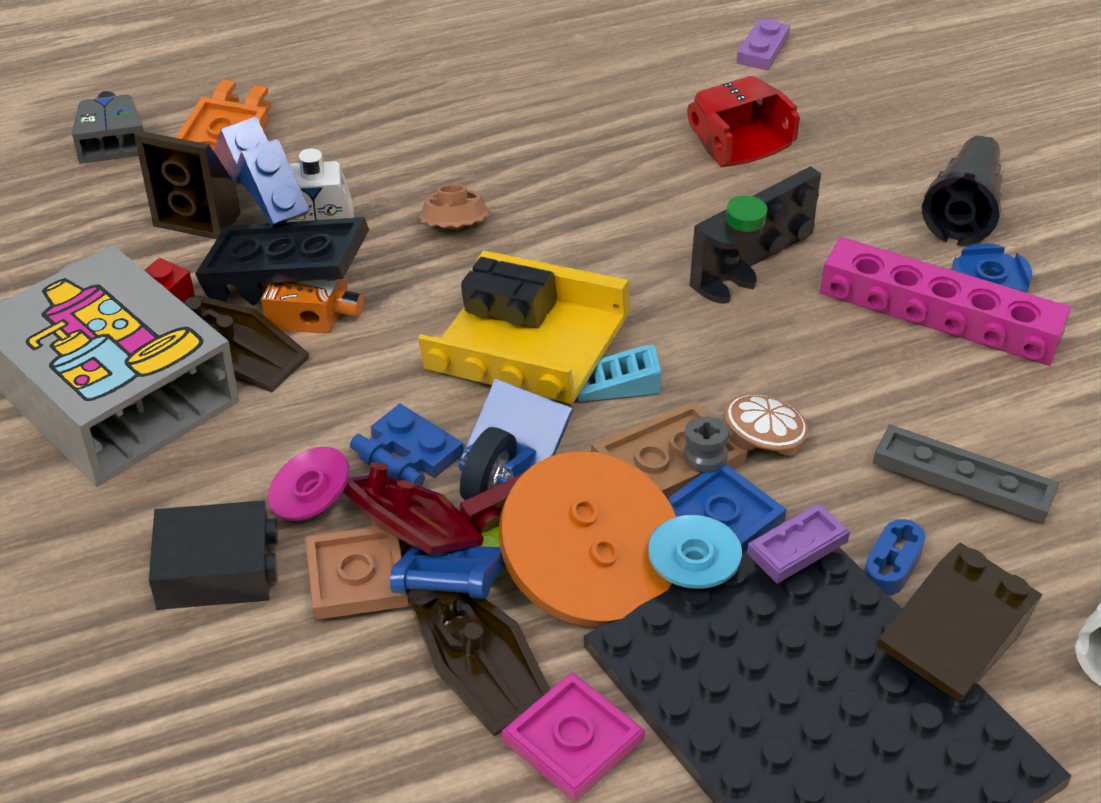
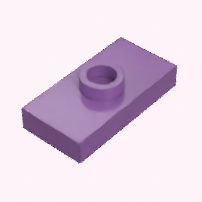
M818 503L748 543L747 554L778 584L846 544L849 540L850 531Z

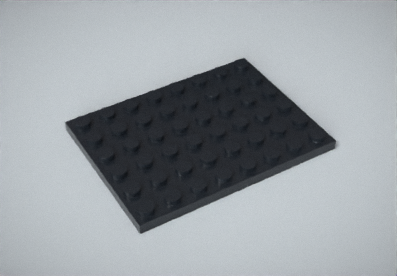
M747 547L742 550V559L737 572L726 582L702 589L686 588L677 585L639 605L624 618L610 621L584 635V648L713 803H1044L1065 789L1071 778V775L978 683L961 702H958L877 647L876 643L879 637L902 608L840 547L778 584L747 554Z

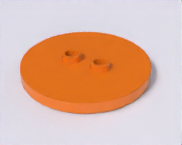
M565 452L553 455L534 464L516 481L503 505L500 515L499 545L503 561L511 578L524 595L535 605L563 621L581 626L600 627L610 621L624 618L641 604L670 588L672 583L660 576L653 568L648 556L650 537L655 529L665 521L675 518L676 515L660 488L642 471L631 464L597 452Z

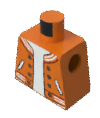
M345 275L343 279L334 281L271 282L261 298L264 316L282 331L326 334L332 330L340 314L355 317L361 315L364 306V295L348 291Z

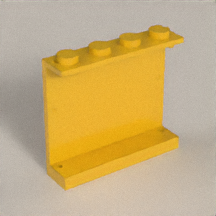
M483 250L476 259L477 261L480 257H486L497 261L552 271L555 277L557 293L556 304L549 314L546 313V318L539 328L513 325L507 321L489 317H477L472 313H467L463 307L441 339L437 336L431 337L422 334L418 337L424 369L492 385L494 380L498 379L544 398L573 404L631 312L628 280Z

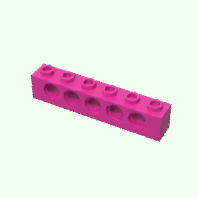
M841 236L824 263L820 294L1048 366L1052 364L1071 311V306Z

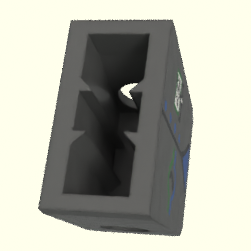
M104 91L95 99L79 102L72 130L79 164L138 156L134 134L137 130H144L131 96H116L113 92Z

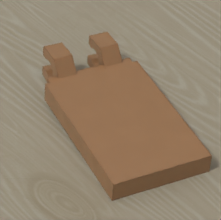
M692 401L592 444L591 452L610 455L631 464L648 476L668 499L704 473L690 468L685 463L684 448L687 443L684 431L686 424L698 417L711 416L695 401ZM729 434L726 444L728 450L726 464L735 469L745 464L748 451L737 447L732 442V436Z

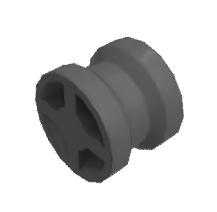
M698 417L686 424L684 431L687 443L684 448L685 463L696 471L712 472L721 469L728 459L726 447L729 439L728 426L723 421L713 417Z

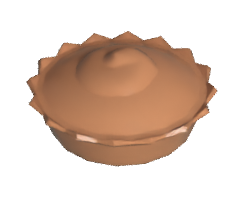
M447 184L437 188V193L426 197L423 209L417 219L421 220V224L428 223L430 227L438 225L443 229L460 230L467 225L471 226L474 222H482L483 218L489 217L491 211L485 206L479 193L467 190V187L462 184Z

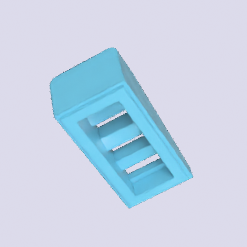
M655 345L642 346L601 358L589 379L595 378L596 383L589 385L587 380L577 396L578 402L660 394L661 367ZM612 376V379L605 380V377Z

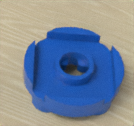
M975 244L964 248L961 256L955 257L951 268L953 271L1027 293L1032 279V269L1028 261L1018 253H1016L1015 258L1005 254V247L997 244Z

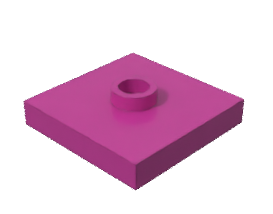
M573 672L502 730V741L574 803L643 742L645 737V730Z

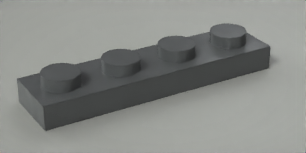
M891 424L888 425L873 459L874 465L1042 524L1045 522L1059 482Z

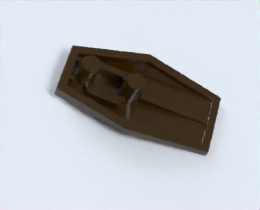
M192 295L184 302L188 308L228 340L234 375L272 393L309 358V353L257 309L198 295Z
M433 591L412 602V612L436 673L494 737L502 733L503 729L550 691L518 623L488 600L471 598L469 593Z

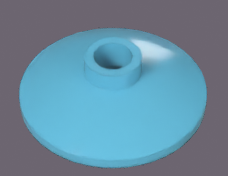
M684 515L669 519L655 529L649 540L648 556L656 572L667 581L686 588L702 589L720 585L737 572L742 559V547L736 534L722 522L706 516Z

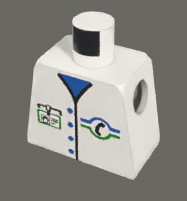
M310 148L300 152V163H292L290 167L308 205L309 212L287 222L354 218V205L341 164L336 161L323 162L322 153L317 149Z

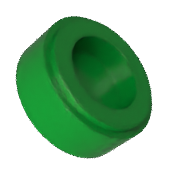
M745 195L735 197L728 202L726 221L732 228L742 232H753L765 225L767 206L761 199Z

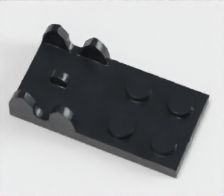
M810 166L753 195V197L761 199L767 206L766 223L759 230L742 232L732 228L726 221L727 209L696 224L693 236L690 287L704 298L721 304L730 302L729 288L722 283L723 281H732L739 287L753 290L756 287L757 276L751 266L772 255L778 254L783 249L813 234L821 173Z
M365 217L285 222L271 227L269 223L225 226L195 275L208 298L228 302L230 291L227 285H233L238 289L241 297L254 306L262 297V283H298L310 280L334 281L343 279L369 232Z

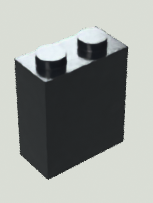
M265 500L154 509L149 583L156 610L270 601V582L278 581L276 553H270V546L278 545V526L276 518L268 519Z

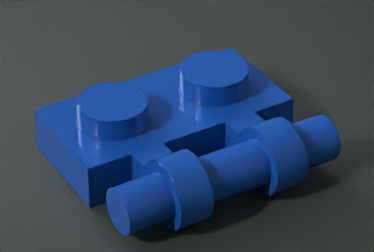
M401 403L371 426L372 438L367 439L361 434H356L350 442V448L359 453L360 460L369 466L373 462L384 463L388 466V476L410 481L418 486H422L425 480V476L420 471L427 473L435 479L464 453L462 441ZM394 452L400 457L397 458L394 455H392V453Z

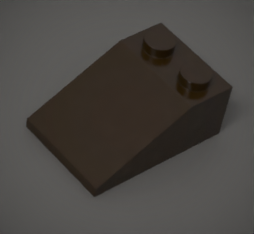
M137 130L134 137L153 226L217 240L224 227L232 226L241 212L236 183L210 145Z
M959 542L924 580L879 637L876 646L958 702H961L1021 635L1043 594L1030 587L1021 577L1012 575L989 561L980 551L969 548Z

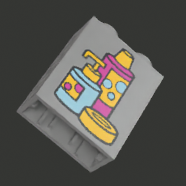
M113 244L81 261L68 264L55 275L10 298L0 300V393L96 487L239 402L228 340Z

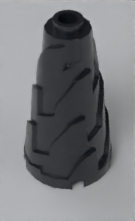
M976 135L966 141L956 158H952L946 169L940 171L924 195V201L921 206L923 219L929 230L945 242H947L948 238L958 240L957 245L980 242L988 237L998 224L1001 214L1002 194L1000 189L1003 177L1000 174V148L992 137Z

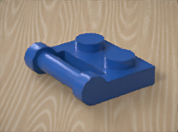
M413 546L392 567L390 588L393 593L408 594L411 589L469 593L471 598L486 599L490 591V584L505 568V563L500 547L476 546L430 555Z

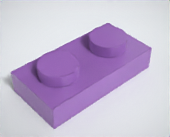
M759 18L738 50L737 63L769 71L789 38L790 25L779 23L773 19L764 20Z

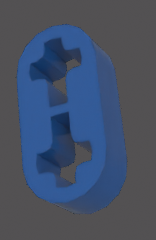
M896 519L886 525L871 550L864 572L889 596L897 594L903 589L919 561L925 541L924 530L913 521ZM902 539L907 540L901 550L895 548L896 543H899ZM887 564L893 566V572L890 571L887 576L881 574Z

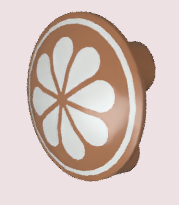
M762 394L741 395L733 398L726 405L724 411L725 421L733 432L732 442L741 449L752 450L758 447L777 451L782 455L793 456L798 453L800 445L806 440L808 435V425L801 413L790 404L775 397Z

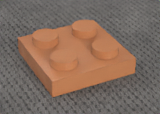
M378 527L305 536L314 620L408 607V595L393 593L390 588L392 567L402 558L399 539L396 536Z

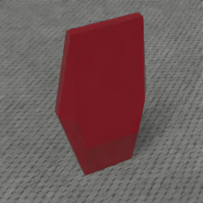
M371 463L369 475L349 478L343 490L345 496L375 526L430 555L483 545L484 537L444 494L418 486L410 481L388 476V466L384 463Z

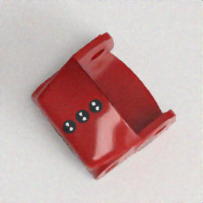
M747 76L701 90L696 93L694 102L690 103L687 108V117L691 128L698 135L707 153L720 167L746 164L772 156L791 146L792 142L796 141L798 137L800 117L797 112V106L783 92L755 76Z

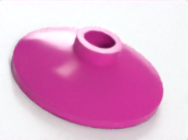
M316 447L296 455L277 472L271 482L268 492L270 508L278 517L288 521L305 520L323 512L338 499L347 485L350 474L347 459L339 450L332 447Z

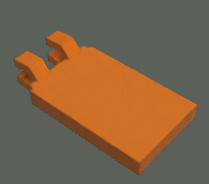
M222 79L214 90L212 98L201 97L175 138L209 144L214 151L222 128L257 116L263 129L269 120L268 111L271 108L270 101L264 100L269 93L268 87L254 85L246 96L244 104L238 103L239 96L231 94L236 89V82Z

